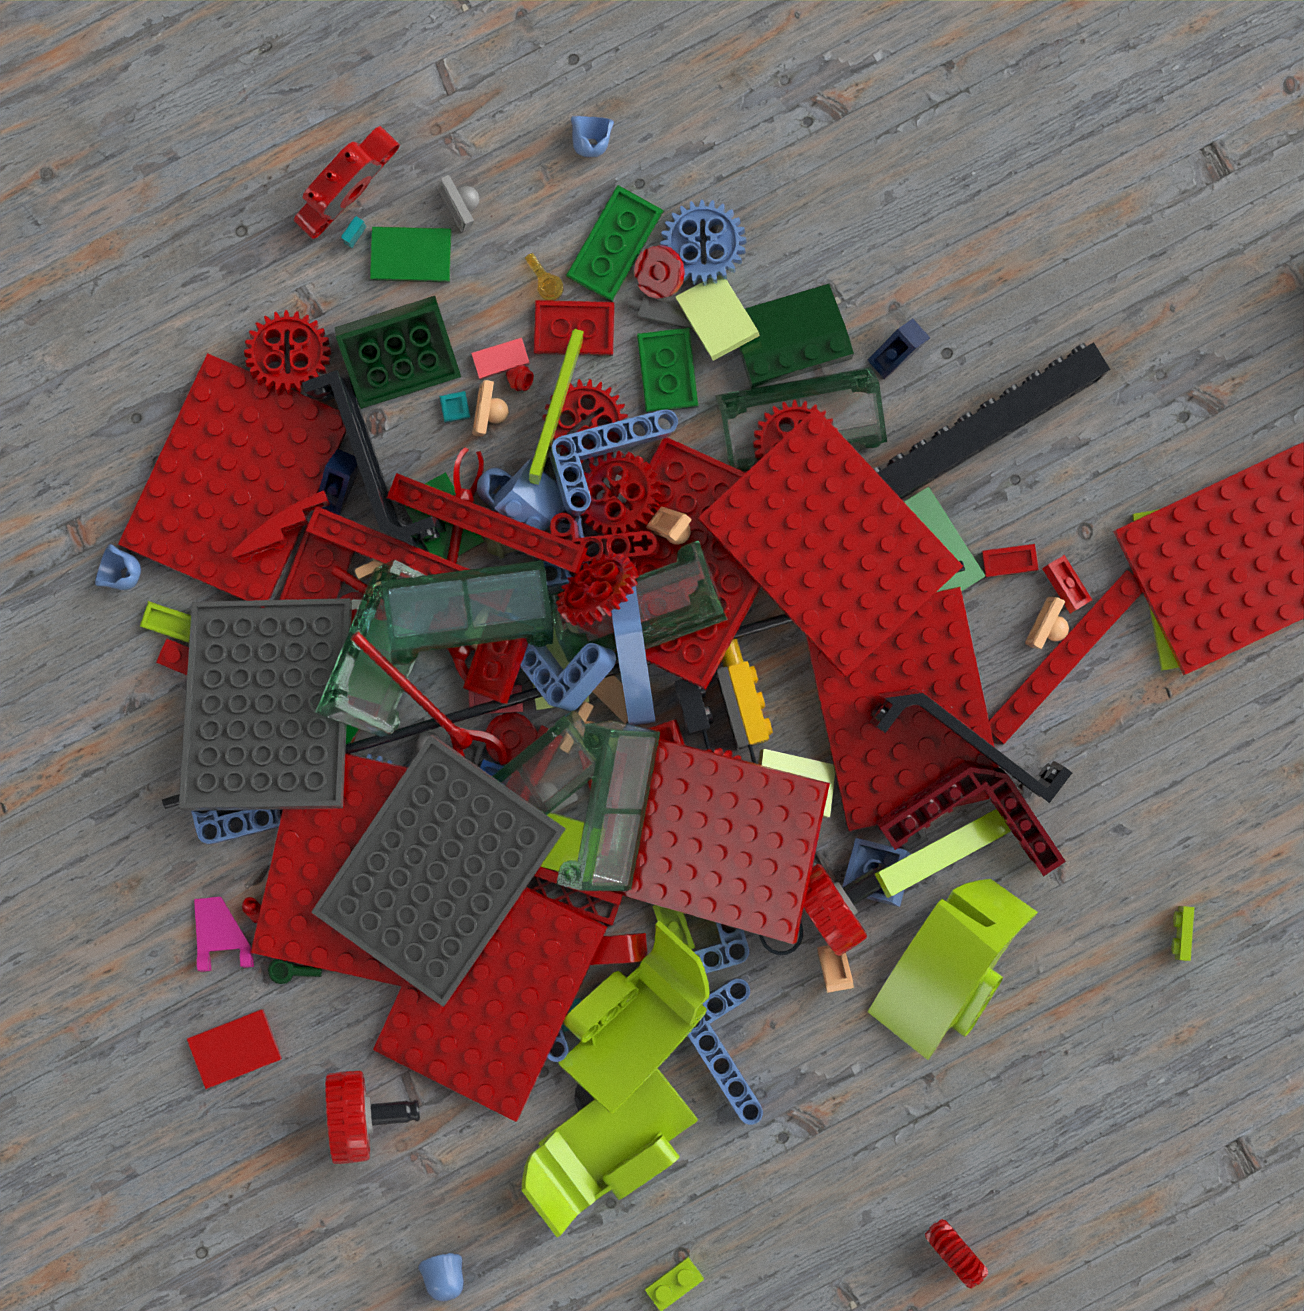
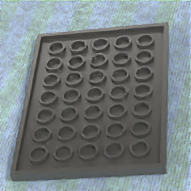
M350 598L192 602L179 809L181 811L343 808L352 601Z
M432 734L312 910V913L444 1007L566 829Z

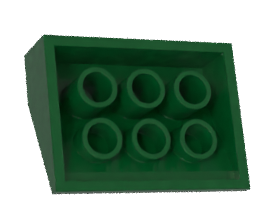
M830 284L745 308L760 335L738 347L751 389L853 358L854 351Z
M436 296L334 327L335 336L361 409L461 377Z

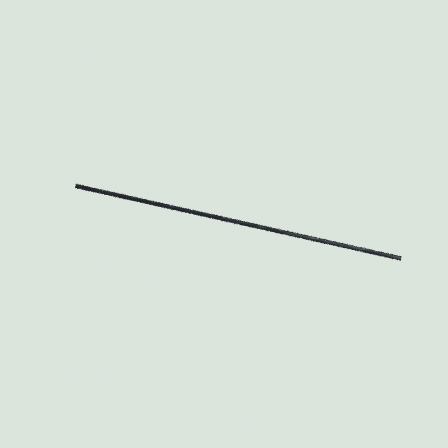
M959 561L963 567L957 573L965 571L963 561ZM784 613L740 626L733 640L793 621ZM619 663L614 665L605 678L621 673ZM537 688L510 695L507 704L492 700L445 714V716L452 723H456L543 696ZM432 718L346 744L345 753H356L441 726ZM180 794L162 799L164 808L168 809L178 806Z

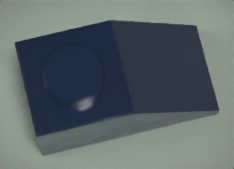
M912 318L899 327L867 361L883 379H886L914 355L930 337Z
M336 449L326 464L319 492L325 491L330 505L322 509L337 515L341 514L359 470L354 455Z

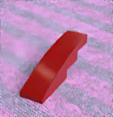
M323 490L300 500L271 517L231 552L233 558L239 561L287 543L284 536L285 532L309 524L306 513L314 511L316 506L323 508L330 505L325 491Z

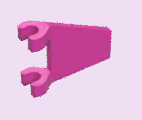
M223 898L194 899L197 971H212L210 952L240 949V967H254L253 953H251L252 947Z

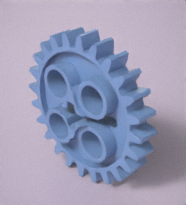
M701 200L699 207H695L691 201L689 210L680 206V216L672 213L674 222H665L669 231H662L661 234L667 240L661 241L660 244L671 247L679 254L684 265V282L689 277H692L693 285L697 283L698 279H702L704 286H706L708 278H712L716 284L717 276L721 275L724 279H727V270L733 273L736 272L733 263H742V259L738 254H745L746 251L740 245L746 244L747 241L746 237L741 236L745 233L744 227H738L741 223L740 218L732 219L734 216L732 209L724 213V204H721L716 209L713 200L709 206H705L704 201ZM701 221H705V235L707 240V263L705 265L702 264V250L700 245L702 242L700 226ZM714 225L723 227V230L716 234L709 231ZM690 226L697 229L691 235H686L683 232L685 228ZM720 250L724 255L719 259H714L710 256L711 253ZM688 252L698 254L694 260H686L684 258Z

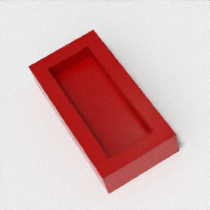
M1035 544L981 551L985 578L1039 570Z

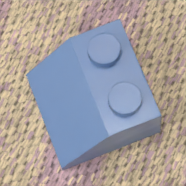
M529 459L494 495V508L504 516L545 531L550 526L552 518L560 511L563 501L557 481L544 470L539 485L530 483L529 471L533 461Z
M856 838L842 887L868 870L879 866V863H883L885 867H888L909 856L911 853L907 850L899 848L894 850L891 846ZM881 888L867 898L900 907L904 890L887 898Z

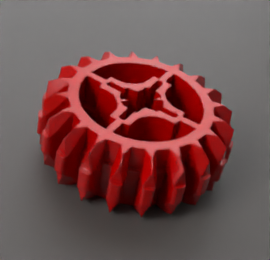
M941 1219L930 1226V1229L925 1233L926 1240L965 1286L972 1289L984 1281V1278L988 1275V1269L946 1220Z

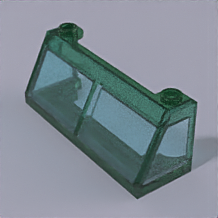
M543 560L381 581L383 615L391 663L393 665L411 664L418 658V652L526 638L527 643L535 647L553 644L554 628Z

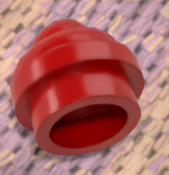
M517 365L506 372L507 380L513 390L518 392L522 390L527 391L531 387L534 374L527 366Z

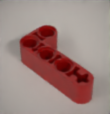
M566 513L556 514L550 524L552 535L588 548L593 543L599 545L600 550L596 556L589 557L586 552L582 565L584 563L592 564L593 558H596L597 561L600 560L603 554L609 557L611 553H614V544L620 540L626 542V549L622 555L624 557L627 556L630 560L653 557L660 549L659 540L649 531L579 538L577 522ZM563 520H569L571 524L570 529L565 533H560L558 530L559 523ZM645 538L653 542V545L648 546L647 551L641 546L634 547L635 553H633L631 539H633L635 544H643Z
M646 933L604 936L591 965L642 961L648 955Z

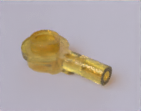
M534 253L528 254L525 260L538 278L537 290L539 295L545 300L554 301L558 299L564 291L562 280L558 276L547 273Z

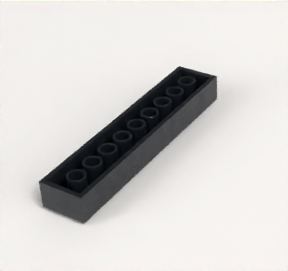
M1094 342L1088 346L1082 343L1071 350V353L1067 355V359L1064 360L1062 356L1048 364V367L1044 369L1045 372L1042 374L1039 370L1035 371L1025 378L1026 380L1022 382V386L1012 385L1002 392L1003 394L999 396V400L995 401L994 398L987 400L980 405V408L976 410L977 413L974 415L969 411L957 419L954 427L944 426L934 433L931 441L927 442L925 439L919 441L911 447L912 449L909 450V454L906 456L900 453L888 461L889 463L886 464V468L881 470L878 466L874 470L903 499L1101 380L1111 369Z

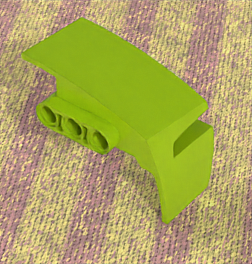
M992 879L969 882L955 888L946 901L941 899L932 910L869 1008L868 1013L929 1060L950 1028H953L964 1037L973 1029L1003 980V977L995 972L993 968L1013 938L1038 912Z
M660 921L655 924L653 949L642 960L640 966L628 977L624 976L620 971L612 973L572 1009L563 1022L581 1041L563 1060L558 1062L559 1066L610 1114H613L658 1069L698 1024L707 1011L702 1004L710 995L709 982L700 957Z
M657 1069L613 1114H610L594 1099L540 1140L538 1143L540 1147L529 1155L524 1166L521 1191L558 1238L578 1214L610 1190L618 1200H621L676 1162L680 1156L669 1141L695 1124L698 1118L660 1070Z

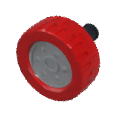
M879 863V866L868 870L844 887L839 882L834 883L821 864L812 866L804 909L837 956L848 952L867 938L866 931L856 917L858 910L855 905L882 888L875 873L886 868L883 863Z
M343 1071L326 1075L327 1128L330 1154L334 1164L357 1163L369 1160L370 1134H373V1126L407 1123L412 1120L418 1122L420 1120L418 1100L413 1102L396 1101L371 1104V1097L366 1095L365 1079L362 1071Z

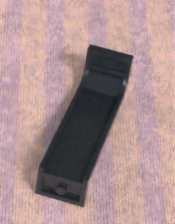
M334 370L302 382L305 393L314 398L322 399L323 402L336 399L379 529L423 550L425 548L422 540L425 539V542H431L439 539L440 533L446 532L444 522L431 516L407 526H401L392 500L387 498L389 491L350 377L342 378L338 370Z
M917 689L878 694L886 701L883 704L878 703L870 714L873 717L870 723L886 733L906 707L919 705L1048 803L1052 801L1072 775V772L1065 766L1053 761L1051 764L1047 763L1039 773L1041 778L1039 780L1035 779Z

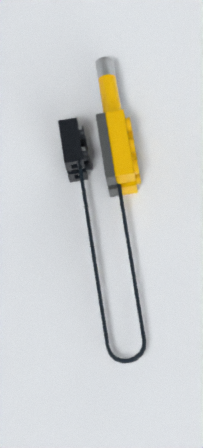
M734 639L721 660L723 668L717 669L715 674L736 749L748 747L752 763L757 764L752 746L768 742L770 739L769 735L773 731L769 717L764 719L761 710L765 709L764 707L766 706L762 692L757 693L754 685L758 681L755 667H749L748 661H743L738 640ZM684 679L675 681L674 685L688 736L702 732L707 750L711 749L706 731L710 729L709 724L713 723L710 706L704 707L702 698L706 697L705 689ZM802 922L800 923L797 943L787 951L774 950L767 945L763 935H759L763 946L770 953L788 955L796 951L801 945L804 936Z

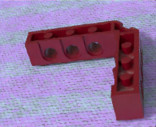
M964 761L876 821L882 833L894 850L908 842L907 838L924 827L927 829L935 819L946 812L951 813L954 811L953 807L969 796L973 798L984 790L1035 868L1043 877L1066 862L1009 775L1002 768Z

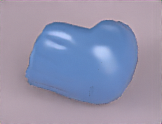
M572 116V140L576 153L584 157H599L608 147L614 121L603 117ZM588 139H595L598 144H590Z
M497 467L488 469L481 475L477 482V493L480 499L492 511L499 513L494 508L495 494L493 492L499 484L501 489L513 476Z
M109 544L102 556L95 585L118 590L132 589L140 578L141 565L133 555ZM127 568L125 577L122 578L121 570Z
M459 1254L437 1255L419 1264L418 1268L423 1276L427 1292L433 1299L449 1301L461 1294L464 1281L462 1257Z

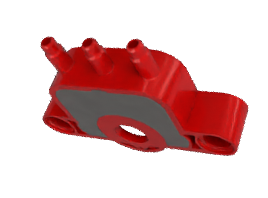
M381 126L375 128L361 144L357 142L349 143L305 190L302 198L307 203L295 215L293 221L311 239H316L348 205L364 192L371 179L398 151L400 144Z

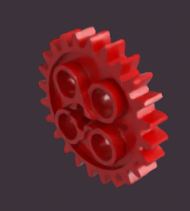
M285 310L284 317H280L277 312H274L273 320L264 316L265 324L262 325L256 322L258 331H249V335L253 340H245L246 347L249 348L244 350V355L248 358L245 360L246 366L251 368L249 370L251 377L257 376L258 384L266 381V390L271 389L274 385L277 394L281 392L282 388H286L287 394L290 395L291 389L294 387L298 393H301L302 382L318 377L317 373L326 374V368L323 365H330V359L327 357L331 355V349L327 347L330 344L329 338L324 337V328L318 329L317 320L309 324V315H305L303 319H300L299 311H296L293 317H289L288 310ZM286 331H289V332H290V335H289V344H290V349H291V350H290V352H289V357H290V373H289V374H287V373L285 372V371H286V360H285V355H284V354L286 353V344H285V332H286ZM300 336L307 338L303 343H297L294 340ZM272 337L280 338V341L275 344L268 342ZM299 361H305L308 363L305 367L298 368L295 366V364ZM272 362L281 363V365L275 369L268 367V365Z
M578 379L576 387H573L570 383L560 416L563 414L570 415L574 423L570 426H565L559 418L553 440L555 441L556 438L564 436L578 427L582 419L587 420L601 407L604 408V411L591 420L589 427L584 425L577 432L598 427L597 421L600 419H606L609 423L626 420L628 414H620L625 404H616L620 396L615 395L611 397L609 395L611 387L605 391L601 390L602 382L593 387L592 380L589 379L587 385L583 386L582 381ZM588 398L593 401L594 408L586 410L581 406L580 401ZM546 404L544 409L548 411L550 404ZM547 414L543 415L542 420L545 421ZM607 433L609 441L618 443L617 440H620V437L617 433ZM589 439L590 445L584 448L591 450L594 449L595 446L593 441ZM556 446V449H561L560 456L569 455V450L566 446ZM604 455L595 456L604 460ZM595 457L588 458V463L593 464Z
M793 400L792 407H788L784 401L782 402V410L773 406V415L765 412L764 419L766 422L758 421V428L760 430L754 431V437L759 439L753 441V448L759 449L755 452V458L764 457L789 433L779 428L782 424H790L794 429L800 421L817 408V405L815 404L811 409H808L807 401H804L802 406L798 407L796 400ZM824 410L821 413L826 417V411ZM833 418L827 419L831 424H833Z
M618 451L616 458L608 452L606 461L597 457L599 465L595 466L590 463L589 467L592 471L590 473L584 472L591 502L587 510L580 516L584 519L587 518L585 523L590 527L593 526V530L598 533L602 531L604 535H610L611 532L612 534H619L621 530L623 533H628L630 528L639 531L638 524L640 522L648 525L645 518L647 515L655 516L650 510L651 507H659L660 505L654 500L655 497L661 496V493L655 490V488L661 485L658 480L654 479L657 473L654 470H650L652 466L647 461L643 463V458L639 455L634 457L631 452L624 456L621 451ZM623 471L622 478L616 481L617 474ZM605 478L631 503L633 510H629L625 503L618 499V496L603 482ZM640 489V494L632 499L634 491ZM604 490L603 497L597 500V494ZM583 499L577 502L576 506L579 508L583 507ZM621 508V513L613 518L614 511Z
M611 553L609 557L603 554L598 561L596 558H593L592 564L584 563L583 569L579 570L578 574L575 573L574 577L567 578L569 584L561 586L563 592L557 595L560 599L556 602L558 605L557 610L565 621L571 623L572 626L579 624L582 627L586 622L591 626L595 619L601 622L604 615L610 617L613 609L619 610V604L628 601L626 595L634 593L631 587L638 584L635 580L639 577L636 573L637 568L622 553L617 556L615 553Z

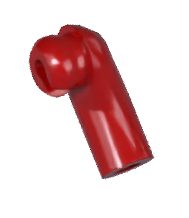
M247 897L242 902V910L254 923H258L261 905L255 898Z

